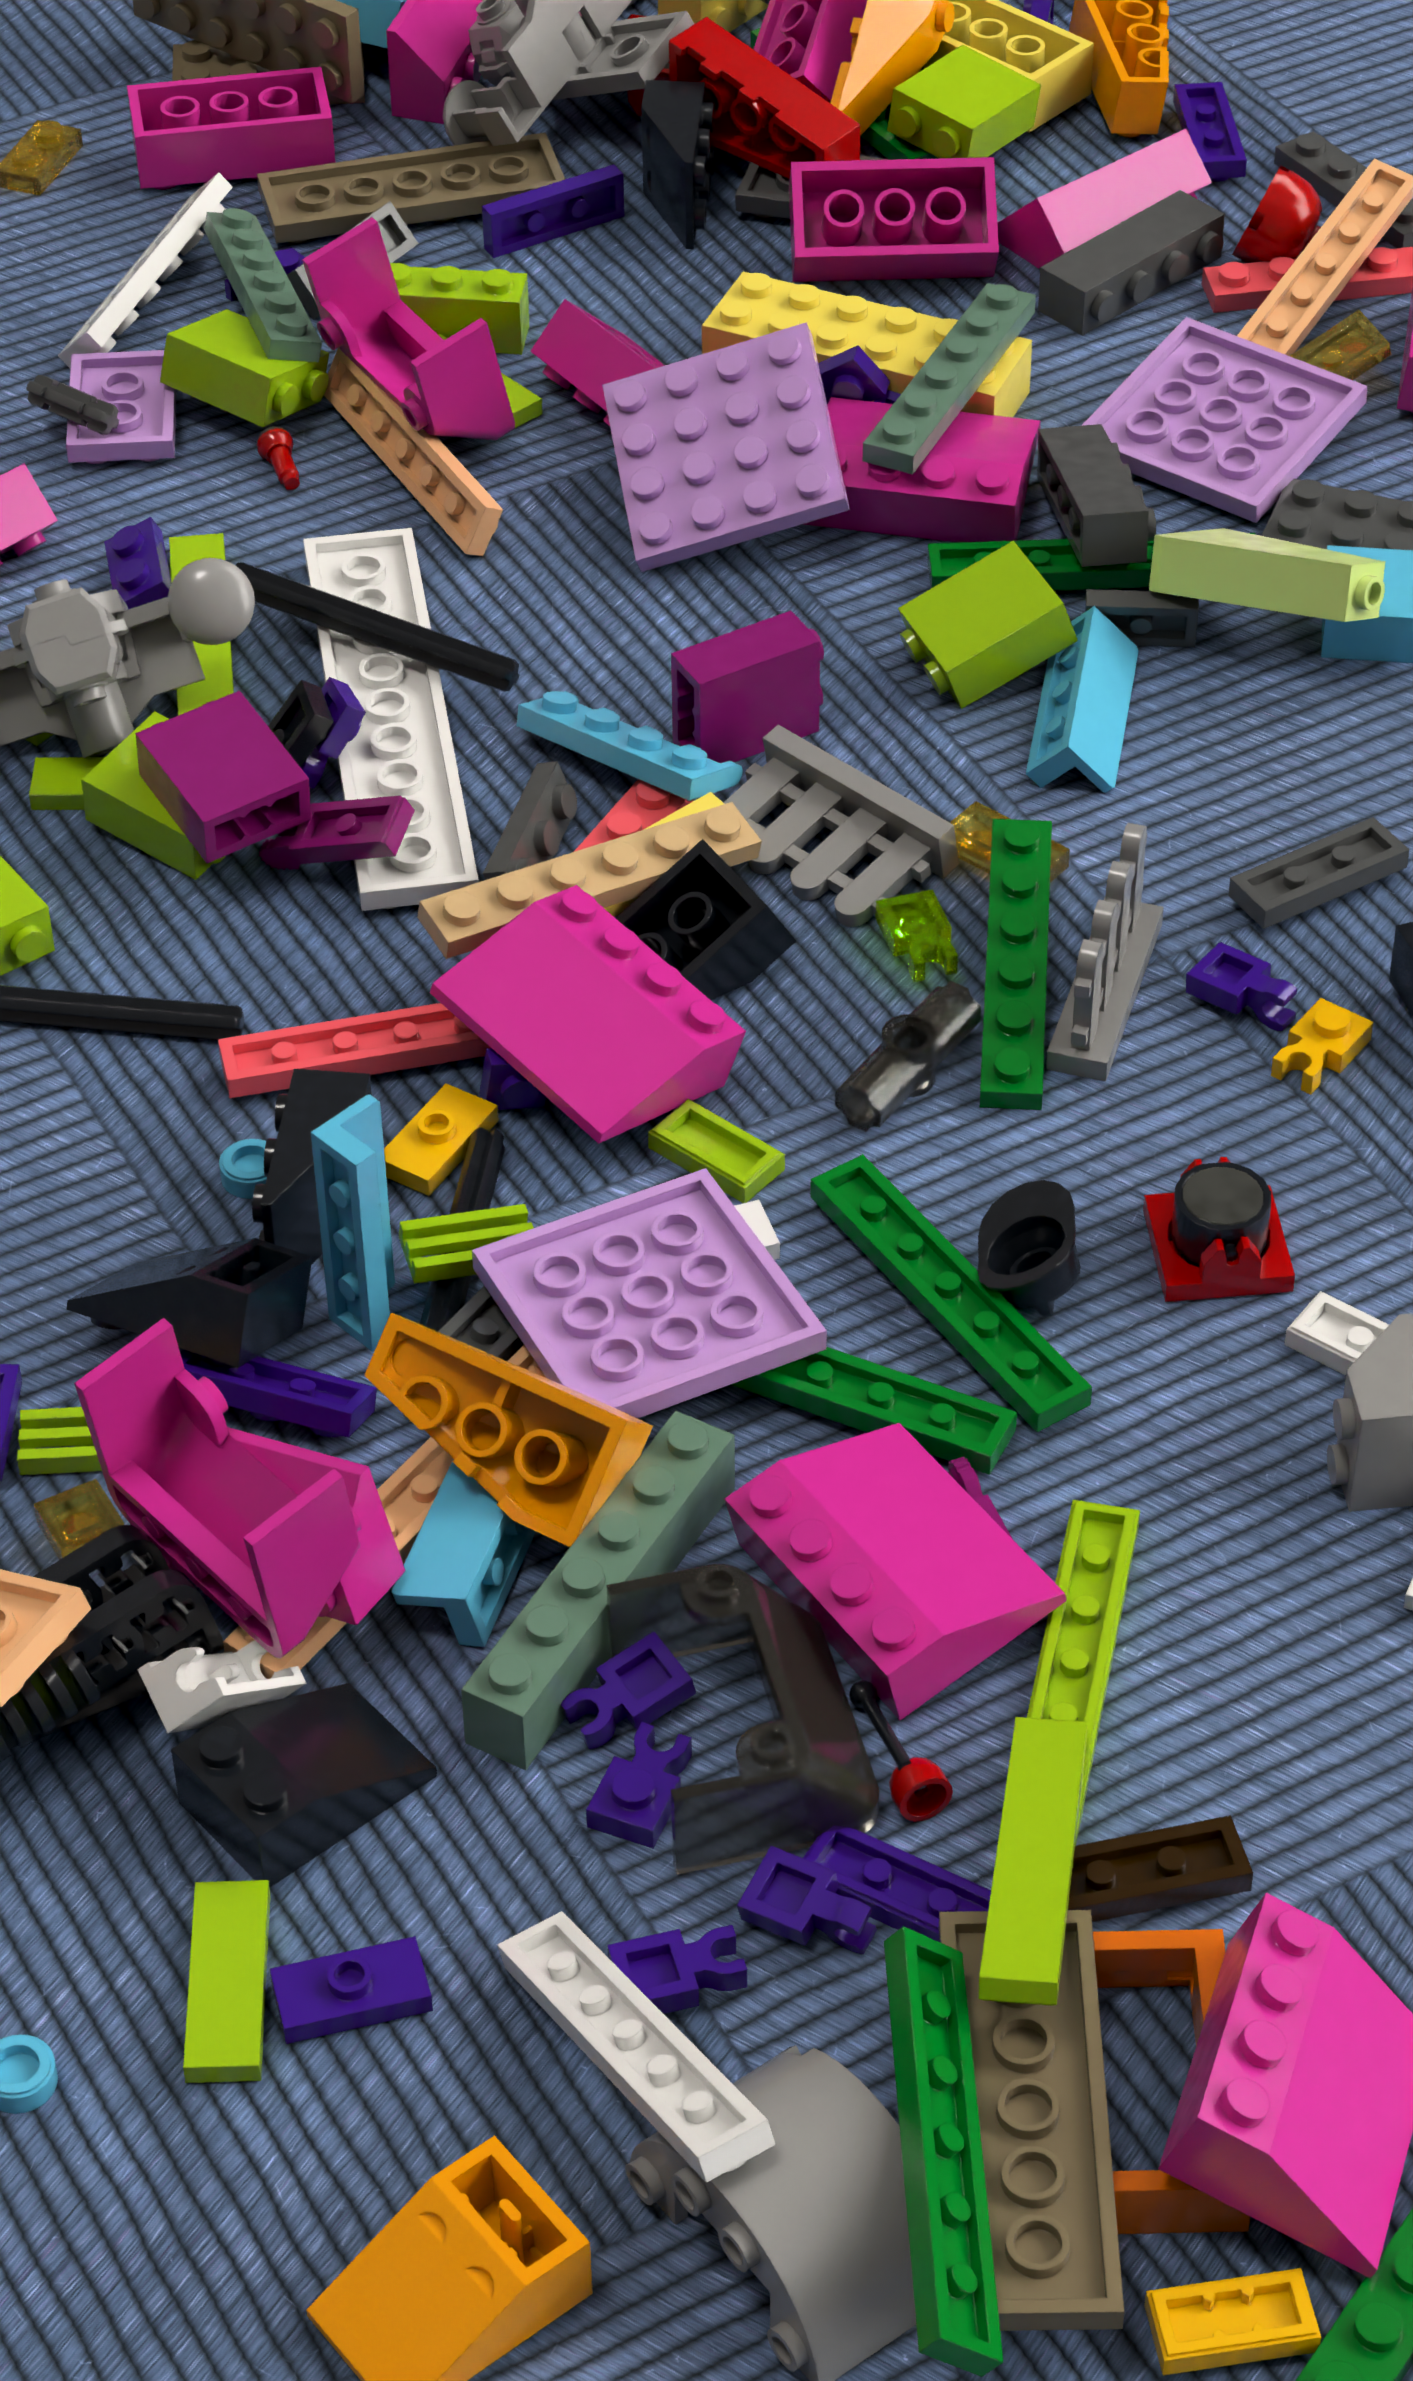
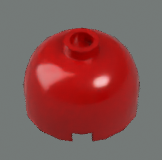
M1280 165L1232 255L1246 263L1270 262L1278 257L1298 258L1321 228L1317 224L1320 220L1322 206L1320 197L1313 186L1300 175Z

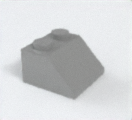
M1412 1313L1399 1314L1347 1369L1343 1398L1335 1399L1333 1402V1422L1338 1439L1337 1444L1328 1445L1327 1468L1331 1484L1342 1486L1349 1512L1413 1506Z

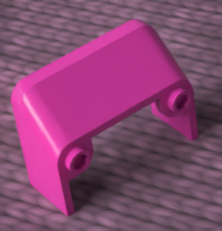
M373 217L302 259L321 317V321L317 322V328L322 339L330 349L335 350L339 348L402 409L405 418L416 431L423 429L428 434L435 436L498 440L515 429V420L487 322L480 318L446 340H443L401 300L378 222Z
M163 1318L74 1383L109 1493L118 1509L131 1525L140 1528L168 1560L267 1652L276 1658H282L304 1641L358 1551L360 1542L357 1531L361 1529V1522L356 1512L350 1506L344 1478L335 1469H332L300 1495H297L229 1434L223 1415L228 1410L226 1399L210 1379L203 1376L197 1380L185 1369L173 1326Z

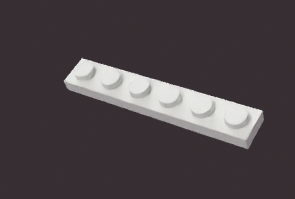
M217 173L187 199L61 351L58 357L70 369L71 354L108 353L117 342L111 335L113 333L117 336L122 334L139 316L133 308L137 306L141 309L161 289L156 280L159 279L163 282L182 264L183 260L178 256V253L180 252L184 256L204 237L199 228H205L207 212L223 213L225 208L220 202L232 189V186L220 173Z
M562 1911L497 1944L505 1969L706 2183L723 2173L741 2167L747 2160L775 2145L768 2119Z

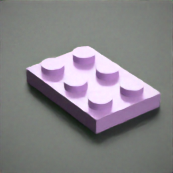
M164 350L71 354L70 386L96 397L97 400L101 399L115 405L118 409L117 418L120 421L117 428H112L109 434L102 435L85 426L67 420L66 449L68 463L86 462L101 464L107 461L120 460L152 462L163 458H175L177 390L160 383Z

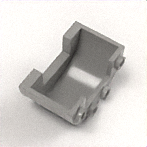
M795 2045L782 2051L732 2083L768 2119L775 2141L773 2147L747 2160L741 2167L723 2173L706 2183L659 2132H656L635 2146L631 2154L630 2163L626 2165L625 2170L627 2178L639 2198L647 2205L657 2203L675 2225L687 2218L688 2212L696 2217L703 2214L717 2230L721 2246L733 2265L742 2272L750 2269L769 2290L770 2329L767 2331V2337L779 2361L792 2372L800 2369L809 2381H835L916 2325L900 2127L876 2096L846 2067L815 2048L801 2056Z

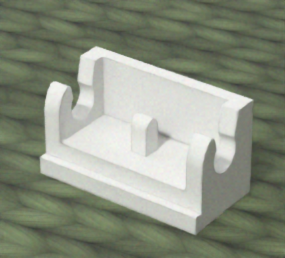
M253 1640L237 1652L231 1651L204 1655L203 1648H183L174 1652L163 1661L147 1662L137 1669L167 1733L205 1728L230 1711L284 1699L306 1684L299 1666L274 1672L270 1679L264 1677L260 1670V1660L267 1651L256 1640Z

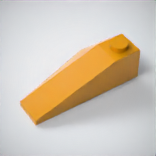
M867 0L863 18L853 17L850 34L853 37L851 43L852 59L851 62L844 61L840 65L830 104L860 124V136L892 102L893 89L917 74L937 52L945 32H949L954 23L955 11L952 2L948 0Z
M395 1313L390 1314L364 1374L418 1429L425 1430L454 1459L452 1462L468 1477H473L498 1502L497 1506L513 1521L568 1547L572 1546L641 1456L653 1428V1425L594 1398Z

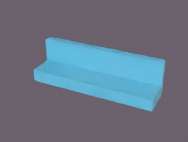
M1093 606L1071 621L1078 641L1048 658L1026 769V775L1040 788L1073 767L1079 769L1104 793L1114 788L1116 784L1139 650L1122 631Z
M368 1094L311 1132L329 1319L373 1352L390 1316L388 1290L395 1284L381 1105L380 1101Z
M452 1462L404 1563L406 1571L395 1582L392 1594L397 1604L444 1607L459 1645L485 1647L536 1531L513 1521L497 1506L498 1502L473 1477H468Z

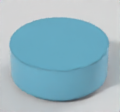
M241 1140L233 1143L223 1151L219 1159L221 1182L227 1192L236 1197L253 1199L256 1184H266L267 1177L264 1175L265 1140Z
M12 2035L0 2039V2111L19 2114L39 2108L51 2098L58 2083L57 2068L51 2048L41 2039L30 2035Z

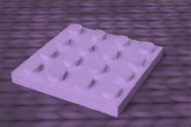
M1186 317L1081 426L1102 424L1111 443L1116 442L1118 444L1120 459L1123 464H1129L1132 474L1257 523L1279 499L1282 490L1293 479H1297L1367 403V386Z
M807 322L602 385L635 559L641 572L850 510L813 337Z
M706 1168L472 1250L474 1271L546 1378L635 1418H641L826 1350L827 1330Z

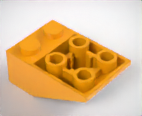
M494 2135L432 2176L306 2309L307 2317L361 2381H468L593 2294L590 2242Z

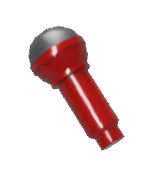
M272 426L259 434L256 445L257 451L263 459L272 464L279 482L287 490H294L299 486L300 482L299 472L291 456L294 445L292 436L283 428Z

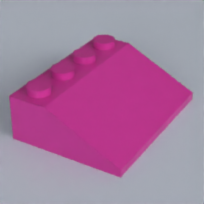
M836 397L830 398L827 406L850 510L811 521L804 525L958 543L1017 541L1038 442V429L1041 428L1040 420L960 412L913 474L862 461L863 442L893 404Z
M577 885L532 903L433 982L429 992L598 1144L674 1110L688 1099L693 1101L724 1087L746 1033V1030L729 1017L719 1005L707 998L686 980L676 968L664 961L642 942L633 931L627 929L599 905L591 895L584 892Z
M900 1423L781 1459L724 1498L739 1545L861 1679L869 1681L875 1686L877 1696L899 1720L905 1718L1067 1601L1065 1593Z
M1265 1893L1228 1943L1158 2169L1371 2278L1378 2270L1413 2133V2014L1334 1927Z

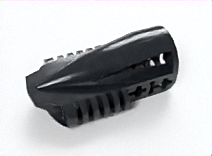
M119 1525L111 1528L33 1576L81 1588L91 1610L69 1633L65 1642L55 1648L25 1681L22 1689L0 1707V1762L11 1756L9 1750L13 1747L19 1746L24 1748L38 1739L148 1693L137 1670L147 1662L163 1661L174 1652L183 1648L200 1647L204 1649V1655L216 1654L224 1648L220 1631L203 1596L182 1573L169 1569L161 1551L140 1528L133 1525ZM131 1550L133 1552L131 1560L134 1564L128 1569L122 1570L123 1561L121 1556ZM96 1569L100 1572L98 1576L105 1582L101 1587L89 1576ZM166 1600L173 1610L171 1613L163 1606V1601ZM136 1616L140 1617L138 1621L144 1626L143 1628L138 1625L135 1619Z

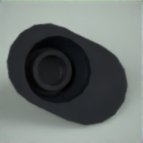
M1040 1180L1024 1183L1007 1191L991 1205L981 1221L978 1234L977 1271L982 1285L989 1290H997L1008 1302L1016 1307H1034L1043 1317L1053 1315L1054 1301L1068 1292L1077 1282L1081 1269L1075 1245V1206L1071 1193L1059 1183Z

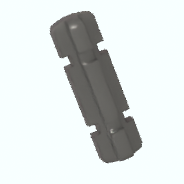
M37 375L34 381H29L26 390L29 391L27 400L34 406L48 410L55 415L85 426L102 435L109 434L112 428H117L120 420L117 418L118 409L111 403L101 399L97 400L96 397L64 383H59L57 380L45 375Z

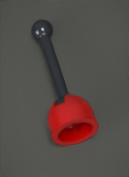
M857 1681L850 1688V1701L854 1706L865 1710L898 1766L893 1770L889 1781L892 1800L901 1815L909 1821H924L936 1816L949 1804L952 1798L953 1788L942 1769L928 1758H909L876 1703L877 1690L875 1686L869 1681ZM927 1785L925 1788H923V1789H921L920 1791H918L917 1793H915V1791H916L917 1789H919V1788H921V1787Z

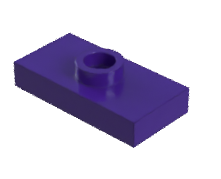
M416 1936L270 1968L272 1989L286 2044L433 2011L432 1995Z

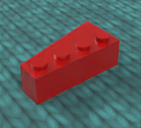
M708 17L703 18L669 40V81L705 82V102H714L713 133H710V145H714V147L789 179L791 162L860 160L859 123Z

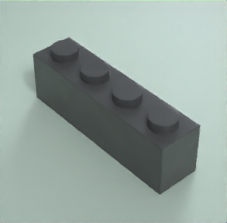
M1181 190L1175 192L1040 267L1038 311L1082 336L1219 259L1224 244L1225 214Z
M1102 424L1038 429L1037 479L1081 566L1147 562L1148 541H1154V536L1156 535L1155 513L1152 507H1146L1141 486L1134 485L1129 464L1122 463L1118 444L1116 442L1111 443Z

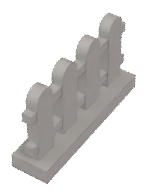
M780 725L774 727L763 737L767 763L763 767L756 763L752 764L745 771L747 781L723 802L724 804L733 802L762 841L759 857L748 861L751 870L758 874H771L780 869L785 863L794 868L790 874L794 895L802 900H815L829 889L838 894L834 901L837 920L848 927L863 925L873 915L883 920L892 911L890 900L913 878L922 883L933 872L944 879L959 865L953 824ZM781 802L790 806L767 828L758 824ZM824 827L833 831L810 854L801 849ZM868 853L878 857L854 880L845 875Z
M1126 824L1121 843L1120 862L1113 861L1111 864L1104 900H1098L1093 915L1089 940L1084 939L1081 944L1076 976L1047 1050L1046 1070L1101 1081L1107 1080L1163 921V906L1141 902L1145 847L1147 843V827L1144 825Z

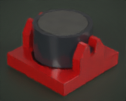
M1220 1157L1218 1163L1202 1164L1201 1159H1194L1181 1174L1180 1180L1175 1186V1193L1144 1195L1143 1213L1165 1302L1293 1292L1295 1274L1272 1189L1253 1170L1231 1163L1227 1157ZM1186 1260H1190L1191 1262L1197 1263L1200 1265V1267L1191 1265L1188 1262H1186Z

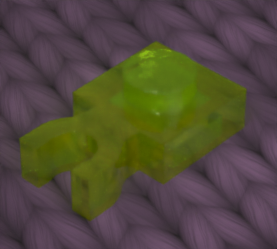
M933 889L876 900L875 919L893 956L909 954V973L913 982L925 980V966L928 962L940 964L946 976L957 974L958 954L951 944L952 927Z

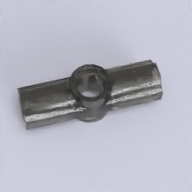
M949 981L946 986H937L910 1014L893 1017L885 1023L882 1028V1043L835 1091V1107L844 1114L849 1125L864 1132H867L871 1127H880L908 1097L923 1095L932 1089L935 1084L936 1067L981 1020V1006L972 998L969 989Z

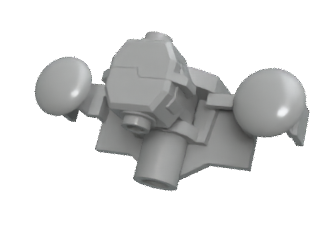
M483 0L476 7L478 16L476 22L468 30L472 54L479 65V72L484 80L488 79L489 83L496 87L485 88L480 83L472 80L462 81L455 85L448 93L444 103L443 121L446 133L453 145L489 140L493 146L514 144L519 142L552 100L644 89L646 80H654L669 62V40L694 25L693 20L687 11L616 21L632 0Z
M217 558L196 560L178 572L171 583L168 597L128 609L117 589L89 595L82 587L70 589L67 579L54 581L34 589L37 600L25 606L23 618L7 625L14 647L0 652V747L46 732L77 740L84 758L109 754L134 731L133 722L154 696L206 680L193 641L206 645L223 644L233 640L246 629L252 619L255 607L254 591L247 576L236 565L226 560Z

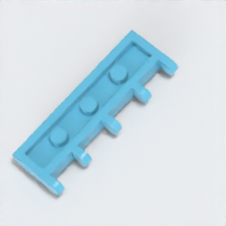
M567 691L546 692L543 694V698L519 704L517 727L688 801L700 798L709 792L715 793L733 787L739 783L743 774L742 766L732 761L718 763L707 758V753L692 744L678 746L664 740L663 734L652 727L643 726L636 728L620 721V716L612 710L604 707L591 709L579 703L576 695Z

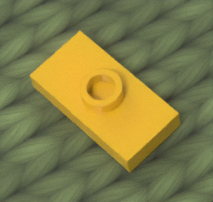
M445 1083L384 1148L386 1177L430 1196L465 1158L471 1134L480 1127L490 1131L499 1121L498 1105Z
M1301 2268L1146 2291L1144 2306L1163 2376L1315 2353L1321 2343V2334Z

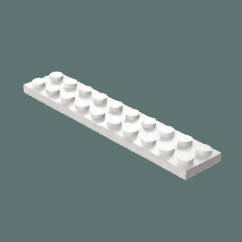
M412 528L303 539L309 586L431 629ZM316 624L325 683L331 677L348 684L366 712L362 718L359 732L353 740L347 742L337 758L344 800L401 795L407 799L415 810L395 857L354 860L361 910L393 909L401 906L419 905L421 900L478 883L479 879L439 668Z

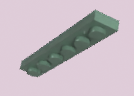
M237 208L225 209L223 213L207 212L204 231L267 358L319 362L322 342L256 215Z
M987 283L863 442L862 461L913 474L1034 315L1036 295L1018 291L1013 286L1007 284L994 285Z

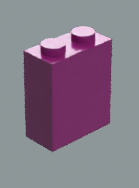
M790 610L671 653L673 743L678 746L692 744L707 753V758L718 763L726 761L737 762L764 752L763 737L777 725L784 727L801 738L818 732L819 706L823 704V692L820 686V661L824 658V649L817 632L811 628L808 629Z
M240 691L208 702L201 707L135 733L139 775L206 863H210L311 820L308 776Z

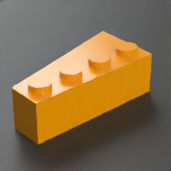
M1168 0L1074 1L1069 32L1094 43L1091 89L1111 134L1130 138L1137 137L1140 134H1158L1169 83V51H1167L1169 29H1167L1169 17Z

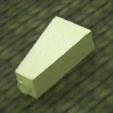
M1226 528L1157 534L1154 536L1149 591L1341 622L1379 618L1380 604L1385 593L1383 582L1385 561Z

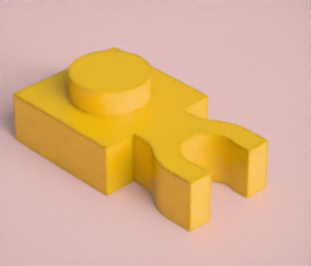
M1320 998L1289 1030L1287 1046L1282 1048L1273 1057L1271 1076L1281 1081L1292 1070L1303 1071L1301 1090L1311 1095L1319 1087L1322 1071L1325 1068L1340 1074L1371 1041L1374 1022Z

